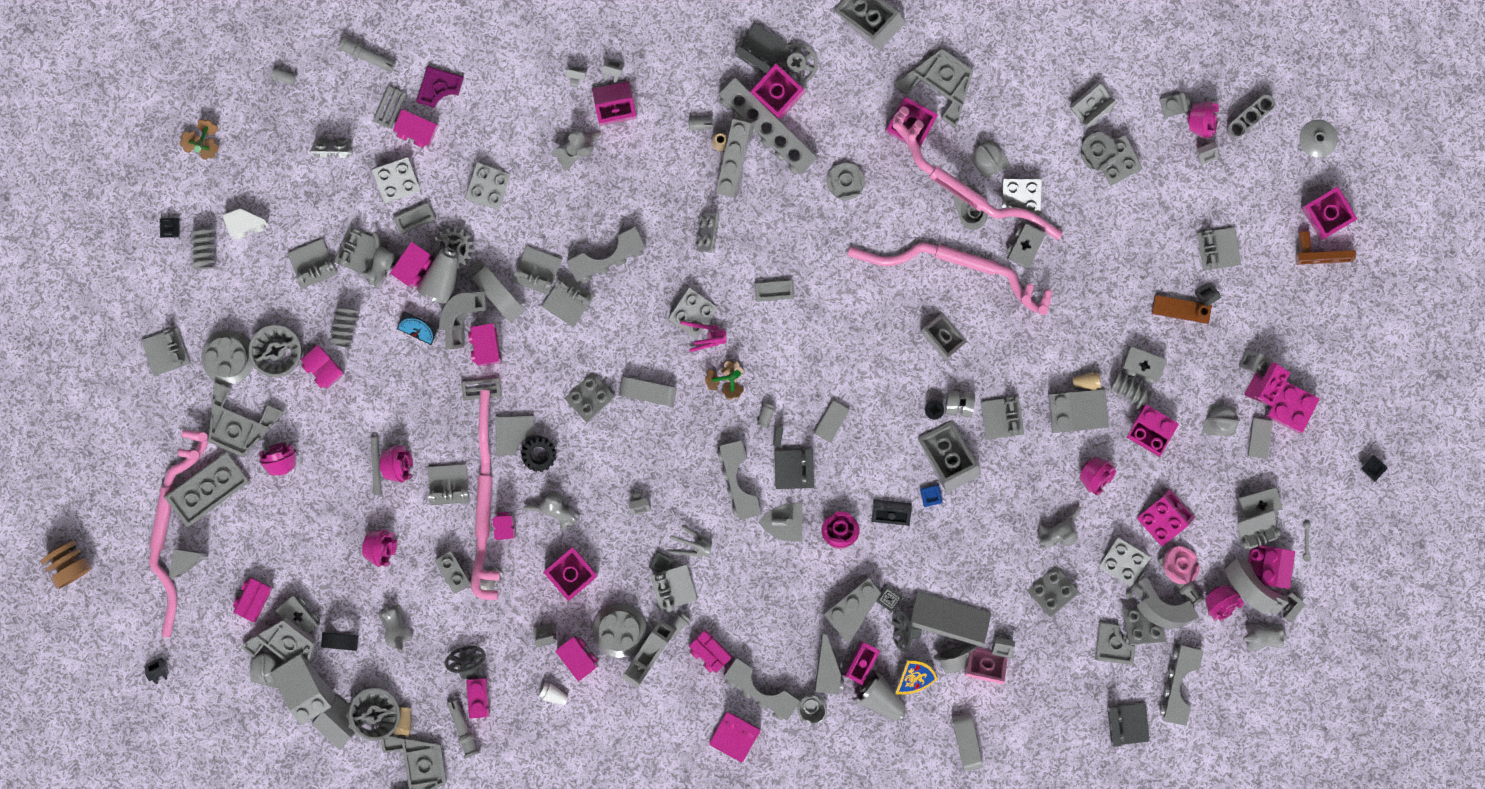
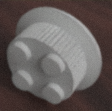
M222 331L213 335L205 343L201 355L202 365L206 374L221 384H235L244 380L254 367L249 357L250 341L242 334L234 331Z
M613 604L604 608L597 615L593 625V636L597 646L604 653L613 657H627L637 652L643 645L647 633L646 623L641 613L627 604Z

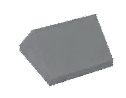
M943 313L920 331L944 361L967 342Z
M173 549L169 573L170 579L181 577L207 558V553Z
M337 696L332 707L321 713L312 725L334 746L341 750L355 735V732L348 727L349 721L346 718V713L349 707Z

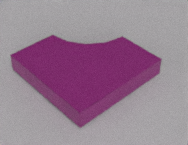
M427 66L416 103L435 108L442 98L449 95L459 96L464 77Z

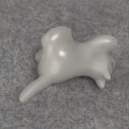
M576 130L569 135L568 143L552 151V156L558 157L557 161L562 165V169L566 171L577 159L587 157L593 152L592 142L599 138L601 132H593L588 136L582 131Z
M373 232L375 244L372 269L368 272H363L362 275L365 276L368 284H374L375 287L380 288L387 277V271L392 270L398 262V257L395 253L382 247L377 232Z
M550 491L538 506L527 505L523 507L525 511L542 512L547 516L556 518L560 522L561 531L564 528L573 526L580 516L574 508L563 504V496L556 491Z
M1077 507L1067 520L1062 521L1051 529L1040 525L1037 536L1040 548H1051L1058 542L1065 546H1071L1076 543L1078 536L1074 520L1080 514L1081 508Z
M395 605L394 608L388 606L384 611L378 613L386 629L385 641L389 647L393 648L396 646V649L402 652L403 642L411 641L413 633L403 622L401 607L399 605Z
M1249 623L1246 626L1248 635L1244 636L1243 640L1248 642L1246 645L1248 650L1257 651L1266 646L1283 647L1287 635L1283 631L1282 624L1264 627L1260 624Z

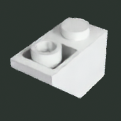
M242 209L222 215L230 237H236L237 240L247 237L248 232H261L265 230L264 226L269 225L265 219Z

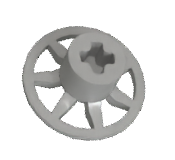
M801 43L787 45L776 61L779 67L789 68L788 75L790 77L794 73H798L801 81L796 82L799 85L811 80L818 67L814 51L809 46ZM791 47H797L796 53L793 54L786 50ZM801 47L807 49L811 54L803 56L801 54ZM785 53L788 57L787 62L780 64V58ZM812 56L814 58V68L806 65V61ZM804 69L812 71L811 75L806 79L803 78L802 71Z

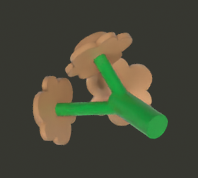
M199 119L197 128L202 132L201 137L196 135L194 131L184 132L181 135L180 146L187 153L192 150L196 153H201L200 156L204 160L212 159L215 157V153L218 152L219 146L215 144L214 139L208 140L205 139V136L209 134L215 135L218 126L211 120Z
M726 361L724 367L721 368V373L724 374L721 377H717L716 371L707 370L705 383L709 390H717V386L720 384L719 381H730L724 384L722 394H725L726 399L729 400L740 398L744 388L735 381L743 374V369L739 367L737 361Z

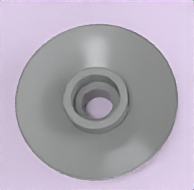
M1313 120L1307 123L1301 130L1300 145L1305 153L1312 157H1326L1337 146V132L1327 121ZM1317 135H1322L1323 140L1318 141Z

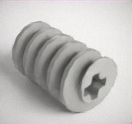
M200 229L191 232V236L195 237V239L191 240V244L196 245L191 248V251L196 253L191 255V259L195 260V262L191 263V267L196 269H215L210 266L211 263L215 262V260L210 258V256L215 255V252L210 251V248L215 247V245L209 243V241L215 239L209 233L215 232V230Z
M344 307L337 308L336 311L340 315L334 316V319L339 322L332 324L337 330L330 332L335 338H329V341L333 345L352 349L347 343H353L349 336L355 335L351 328H357L353 321L359 320V318L354 314L360 313V311Z
M1119 371L1111 384L1110 393L1117 390V397L1124 394L1123 401L1131 398L1130 405L1137 402V409L1145 406L1153 390L1147 393V386L1140 389V382L1134 385V378L1127 381L1128 375L1125 374L1121 377V371Z

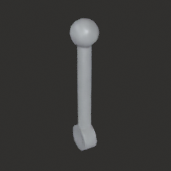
M1304 522L1305 555L1303 560L1309 562L1311 560L1309 555V528L1311 524L1310 522Z
M1146 564L1134 585L1137 584L1142 579L1145 572L1150 569L1149 564ZM1134 585L1127 592L1126 598L1131 599L1133 597Z

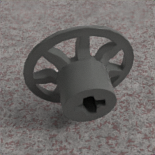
M903 610L894 612L892 625L899 628L898 631L893 633L894 643L900 651L905 652L911 647L912 639L921 637L922 629L911 626L910 619ZM897 636H901L898 642L897 639L894 638Z
M466 646L456 649L446 657L445 667L450 672L459 673L463 679L474 678L479 673L478 667L486 659L485 651L478 646ZM471 649L469 654L466 655L464 650ZM460 652V658H458L457 656H453L454 654Z

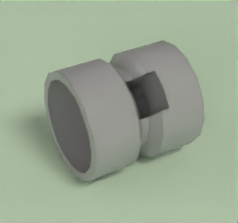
M948 390L945 414L956 416L960 413L962 417L972 418L975 393L964 392L960 394L959 391Z

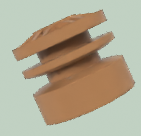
M76 540L54 548L40 561L42 565L52 563L45 570L46 572L56 570L57 573L51 577L56 589L63 588L93 569L87 558L76 559L82 552L81 549L71 551L78 545Z

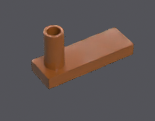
M1302 231L1298 233L1300 253L1295 257L1296 265L1353 262L1356 259V250L1312 252L1310 232Z
M1155 295L1152 314L1209 324L1212 305L1203 306L1202 303Z

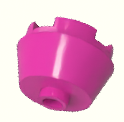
M1211 101L1194 104L1187 118L1189 130L1204 139L1206 137L1212 138V135L1216 133L1218 125L1217 113L1215 112H1219V104L1212 103Z
M285 442L269 446L270 449L265 453L262 450L259 452V463L271 476L285 475L296 466V449L293 448L292 443H289L288 446L285 445Z
M395 445L381 453L379 466L386 480L403 483L405 480L412 478L410 466H413V459L410 451L405 450V446Z
M1094 457L1084 464L1079 479L1089 493L1092 492L1095 495H1099L1103 492L1101 488L1113 480L1117 472L1114 470L1116 467L1112 465V461Z
M839 511L825 519L821 533L823 539L830 546L843 550L850 547L858 539L860 527L851 514Z
M387 529L368 532L362 545L363 557L377 567L389 566L391 564L389 559L391 555L396 554L397 540L393 539L394 533L389 532Z
M1229 585L1214 588L1205 598L1208 614L1212 616L1214 621L1217 619L1221 621L1230 617L1237 606L1241 608L1244 605L1239 593Z

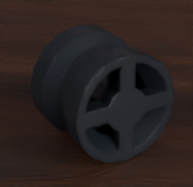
M933 400L925 406V414L929 419L937 420L943 416L944 406L941 402Z

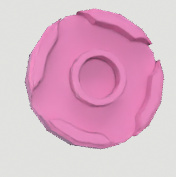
M1184 546L1168 550L1163 558V568L1167 577L1177 584H1187L1195 580L1199 574L1200 566L1197 563L1195 553Z

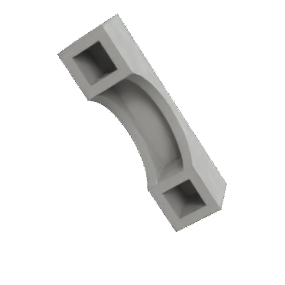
M740 117L732 119L716 194L732 198L739 195L743 178V162L752 138L755 121Z
M634 227L618 235L617 249L610 257L603 260H595L582 253L566 262L577 283L582 282V284H585L592 280L591 276L597 273L599 276L610 271L609 267L613 265L619 267L627 262L626 259L631 256L633 258L644 254L643 250L646 247Z
M742 440L719 446L720 450L717 451L719 462L723 461L725 469H722L724 480H729L730 487L727 488L729 499H734L735 506H732L734 517H738L740 521L762 515L757 496L745 493L737 484V469L747 459Z
M1179 645L1178 649H1174L1173 659L1175 664L1174 667H1170L1168 678L1171 679L1170 686H1166L1164 697H1167L1165 705L1162 704L1160 709V716H1163V721L1187 726L1191 707L1183 701L1180 695V684L1189 672L1200 670L1203 650Z
M736 657L724 675V678H726L725 683L733 688L735 686L742 689L741 694L749 699L754 697L758 700L756 704L763 709L770 708L773 710L774 713L772 715L779 720H788L800 703V700L785 690L774 695H767L758 691L753 685L751 678L753 668Z

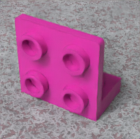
M1271 362L1264 377L1255 373L1244 395L1273 407L1290 372L1277 363Z
M1169 489L1157 502L1140 514L1137 520L1161 546H1164L1188 527L1195 516Z
M727 711L709 745L742 763L755 739L760 734L761 729Z

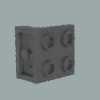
M755 24L741 46H738L735 56L766 75L774 66L787 44Z
M813 449L774 452L776 489L814 488Z
M1146 704L1107 707L1111 746L1119 747L1123 744L1150 741Z

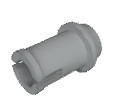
M274 67L271 75L275 82L278 80L291 86L294 85L297 74L284 71L281 67Z
M692 117V119H689V130H693V132L704 129L712 130V124H705L712 123V117L696 119Z
M764 403V406H761L763 409L757 425L769 428L773 412L776 411L774 410L775 406Z
M683 612L677 614L678 617L670 625V627L676 630L673 634L674 637L678 635L686 624H690L689 621L691 619Z

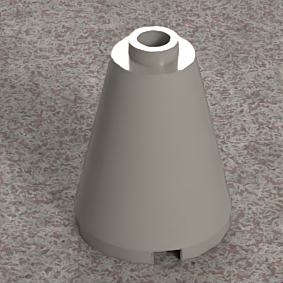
M441 249L419 281L416 289L423 297L426 298L429 295L433 297L432 301L447 303L454 296L459 258L454 249Z
M873 670V675L871 677L866 675L863 685L859 684L856 687L854 693L857 695L856 697L852 696V700L892 721L901 720L906 713L905 705L880 672Z

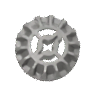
M271 325L262 328L253 336L249 346V357L253 366L260 373L276 378L287 376L298 367L300 359H302V344L298 336L290 329L279 325ZM273 339H282L286 342L279 344L275 343ZM270 341L271 344L268 345L267 350L264 353V348L266 344ZM274 347L280 349L278 356L272 354ZM290 349V357L284 363L283 358L286 351ZM268 360H280L281 365H273Z
M366 689L355 695L347 706L349 708L346 718L349 721V729L356 733V737H361L367 742H376L387 738L396 730L400 721V709L397 701L390 693L382 689ZM365 704L366 709L357 716L360 707ZM370 713H371V714H379V715L375 716L374 718H373V717H370V716H369V717H365V716L369 715ZM382 720L380 726L375 729L374 724ZM364 722L366 725H370L371 730L363 728L359 723Z

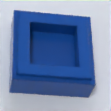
M939 484L920 489L924 507L943 503Z

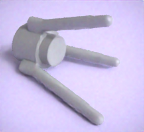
M684 525L681 526L682 529L699 539L696 543L673 535L670 536L672 540L694 547L693 551L696 552L669 550V554L695 556L701 559L702 556L708 557L712 543L708 542V538L699 535Z

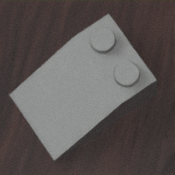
M843 0L834 10L851 28L879 51L905 24L900 13L883 0Z
M1105 390L1048 395L1052 433L1109 428Z
M952 421L918 438L946 493L980 476L979 467Z
M822 633L815 692L839 695V691H843L844 679L841 678L826 633Z
M302 653L270 672L289 711L301 725L332 707L336 695Z

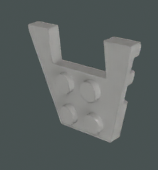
M941 49L919 67L896 82L894 86L906 95L910 94L919 80L930 86L952 102L941 119L953 128H956L973 70Z
M214 382L208 442L236 455L245 457L280 419L284 412L267 405L260 423L225 409L224 405L231 389Z
M285 617L244 642L240 648L254 658L265 645L285 662L302 653L311 664L316 640Z
M392 736L381 740L383 753L403 750L409 789H436L447 783L441 744Z

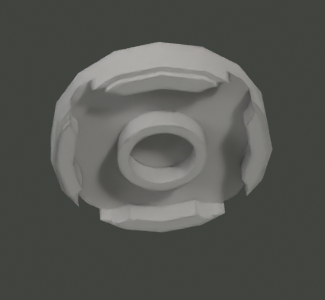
M1094 132L1088 135L1082 143L1081 158L1091 169L1105 170L1111 167L1117 159L1118 145L1110 134Z
M842 162L835 165L827 177L829 191L841 200L856 198L862 192L865 185V176L862 170L850 162Z

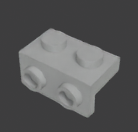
M1097 82L1069 107L1083 125L1090 127L1095 125L1104 114L1112 111L1113 106L1117 102L1110 97L1102 84Z

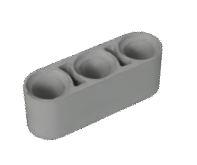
M1263 95L1227 126L1228 136L1237 139L1244 135L1275 107L1274 98L1270 95ZM1262 100L1269 102V109L1262 108ZM1248 112L1253 113L1255 121H1248L1246 114ZM1233 125L1240 127V134L1233 133Z
M622 377L619 396L673 407L677 388Z
M971 713L952 717L963 771L967 772L983 768Z

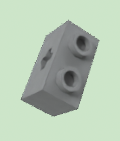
M1027 224L1023 228L1019 226L1015 234L1017 240L1015 244H1010L1006 252L1009 255L1008 260L1029 269L1046 233ZM1025 241H1027V245L1030 248L1022 250V245H1020V243H1024Z
M1131 346L1128 349L1121 369L1125 370L1124 374L1136 377L1137 374L1143 377V381L1153 384L1154 381H1160L1167 359ZM1145 361L1146 366H1148V369H1144L1142 371V367L1139 366V363H1143Z
M1276 487L1237 498L1243 519L1273 509L1276 516L1279 515L1278 511L1283 510ZM1259 501L1260 503L1265 504V506L1262 507V511L1261 509L1256 508V505L1259 504Z
M453 551L434 561L454 594L471 585L469 577Z
M296 595L292 596L275 610L282 619L288 618L307 634H310L319 626L317 622L319 621L318 616L313 611L309 612L306 609L307 603L301 596L298 598ZM296 612L303 613V621H296Z

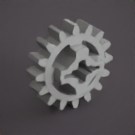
M447 228L446 234L439 232L441 235L440 239L434 238L438 243L432 245L437 250L433 252V255H438L442 242L445 243V248H450L451 244L457 245L456 254L459 256L457 269H460L461 263L466 266L465 260L472 259L469 253H474V250L470 249V246L474 245V243L468 242L470 239L469 235L463 236L465 231L461 230L458 233L457 228H454L453 232H451ZM450 236H457V237H460V239H458V240L455 241V240H450L449 237H450ZM464 245H466V251L463 256L461 254V249Z

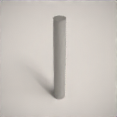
M378 437L370 438L374 495H381Z

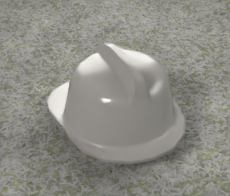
M987 140L979 145L970 156L973 164L984 178L1010 166L1005 154L991 140Z
M967 185L968 187H970L982 196L980 191L975 186ZM954 195V202L961 223L970 230H977L983 227L988 214L982 210L979 212Z
M1209 405L1202 431L1209 435L1233 436L1236 434L1239 424L1236 409L1225 405Z
M965 643L954 649L935 654L934 659L940 661L946 674L959 672L967 666L969 653L978 646Z
M263 652L254 658L251 657V682L278 688L270 672L281 665L280 657L274 652Z

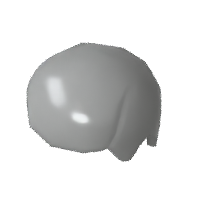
M808 694L801 698L798 704V713L803 721L816 725L826 717L827 705L822 697ZM816 707L814 711H808V709Z

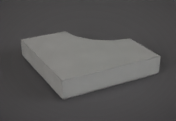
M534 416L495 417L496 456L516 455L517 447L521 441L535 435Z
M1099 622L1095 660L1133 665L1136 646L1128 645V643L1124 642L1119 631V624Z

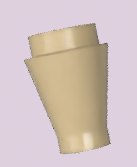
M723 132L714 134L711 139L712 147L717 151L726 150L729 136ZM722 137L724 141L722 143L717 142V139Z
M1093 371L1073 377L1074 389L1097 390V388H1101L1100 373Z
M400 707V721L394 734L409 736V733L412 732L411 709Z

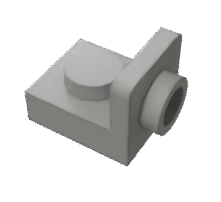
M1184 92L1160 99L1164 118L1187 113L1190 107L1188 96L1185 97Z
M1246 350L1239 367L1264 377L1273 360L1258 352Z
M1288 592L1286 594L1295 602L1294 604L1290 603L1283 611L1285 613L1283 618L1288 622H1292L1306 605L1302 602L1304 598L1297 592Z
M551 624L533 629L536 648L556 643Z

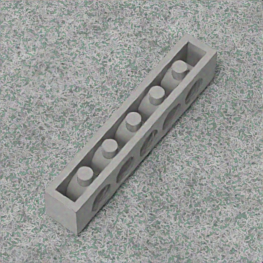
M736 78L719 93L720 103L726 108L730 106L735 111L733 113L735 117L751 120L747 116L748 112L755 110L758 113V117L752 120L755 121L753 135L757 133L762 138L760 141L765 147L769 148L771 146L776 151L774 155L781 162L785 160L789 164L787 168L794 175L798 173L801 176L817 160V157ZM742 97L745 103L742 106H736L734 99ZM763 124H770L772 126L771 132L764 133L761 130ZM783 137L786 143L783 146H777L775 139ZM792 150L798 151L799 158L796 160L790 159L788 156L789 152Z

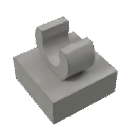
M606 58L602 73H605L604 80H607L610 74L614 76V82L616 83L623 72L625 63Z
M568 66L565 77L571 78V87L577 88L579 80H585L587 69Z
M1209 139L1206 140L1207 145L1201 147L1199 143L1196 144L1198 159L1201 165L1219 158L1216 143H1211Z
M640 492L632 493L634 501L629 502L632 516L651 511L647 498L642 499Z
M999 634L996 637L992 655L1011 659L1015 647V641H1013L1012 636H1009V639H1004L1002 634Z

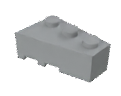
M869 578L824 613L847 644L850 643L881 594Z

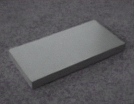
M226 451L164 498L188 528L250 481Z
M917 592L910 622L913 627L984 647L991 613Z

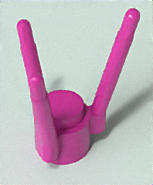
M686 321L680 322L681 325L711 330L707 334V339L694 341L695 345H703L690 348V352L726 343V332L724 329H718V325L710 326Z

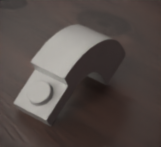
M481 259L466 271L482 291H485V295L510 323L525 311Z
M485 291L460 293L453 296L446 303L439 322V330H445L446 349L464 348V320L470 312L486 310Z
M1236 558L1225 569L1226 575L1235 590L1248 604L1265 615L1268 612L1277 615L1289 603L1286 596L1270 590L1258 579L1251 563Z
M1148 577L1134 585L1136 595L1142 601L1137 605V608L1145 618L1155 625L1168 629H1177L1189 625L1199 618L1191 601L1177 606L1168 605L1161 601Z
M660 620L621 678L638 688L676 630Z

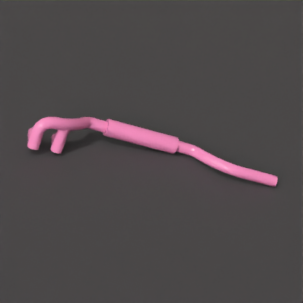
M903 106L893 118V128L907 142L915 164L929 174L930 179L979 212L982 210L989 216L997 219L1005 217L1023 218L1056 240L1061 237L1062 231L1037 214L1015 207L997 209L987 203L986 198L937 165L934 167L924 160L921 149L916 141L917 135L924 126L923 122L917 120L908 129L903 122L909 114V109Z
M923 242L914 245L904 253L889 257L879 256L853 247L849 248L847 256L881 266L899 265L914 258L921 252L935 255L937 259L991 275L996 273L1008 278L1014 294L1025 307L1042 315L1048 313L1052 290L1046 289L1040 304L1036 303L1031 299L1034 285L1028 283L1024 292L1016 273L1006 266L997 264V261L975 256L941 244L936 246Z
M480 390L479 449L481 470L477 482L475 522L477 549L472 570L471 590L480 599L498 600L499 591L483 590L480 587L481 579L500 580L499 571H485L483 569L487 537H489L492 476H490L488 443L490 391Z
M182 430V437L198 441L195 450L179 449L178 456L186 457V459L170 467L165 475L164 485L160 488L149 548H151L149 565L151 570L162 581L168 599L161 635L164 637H171L177 608L175 586L167 572L159 564L160 552L164 549L171 513V506L164 497L174 490L175 476L194 465L203 455L208 445V434L194 430Z

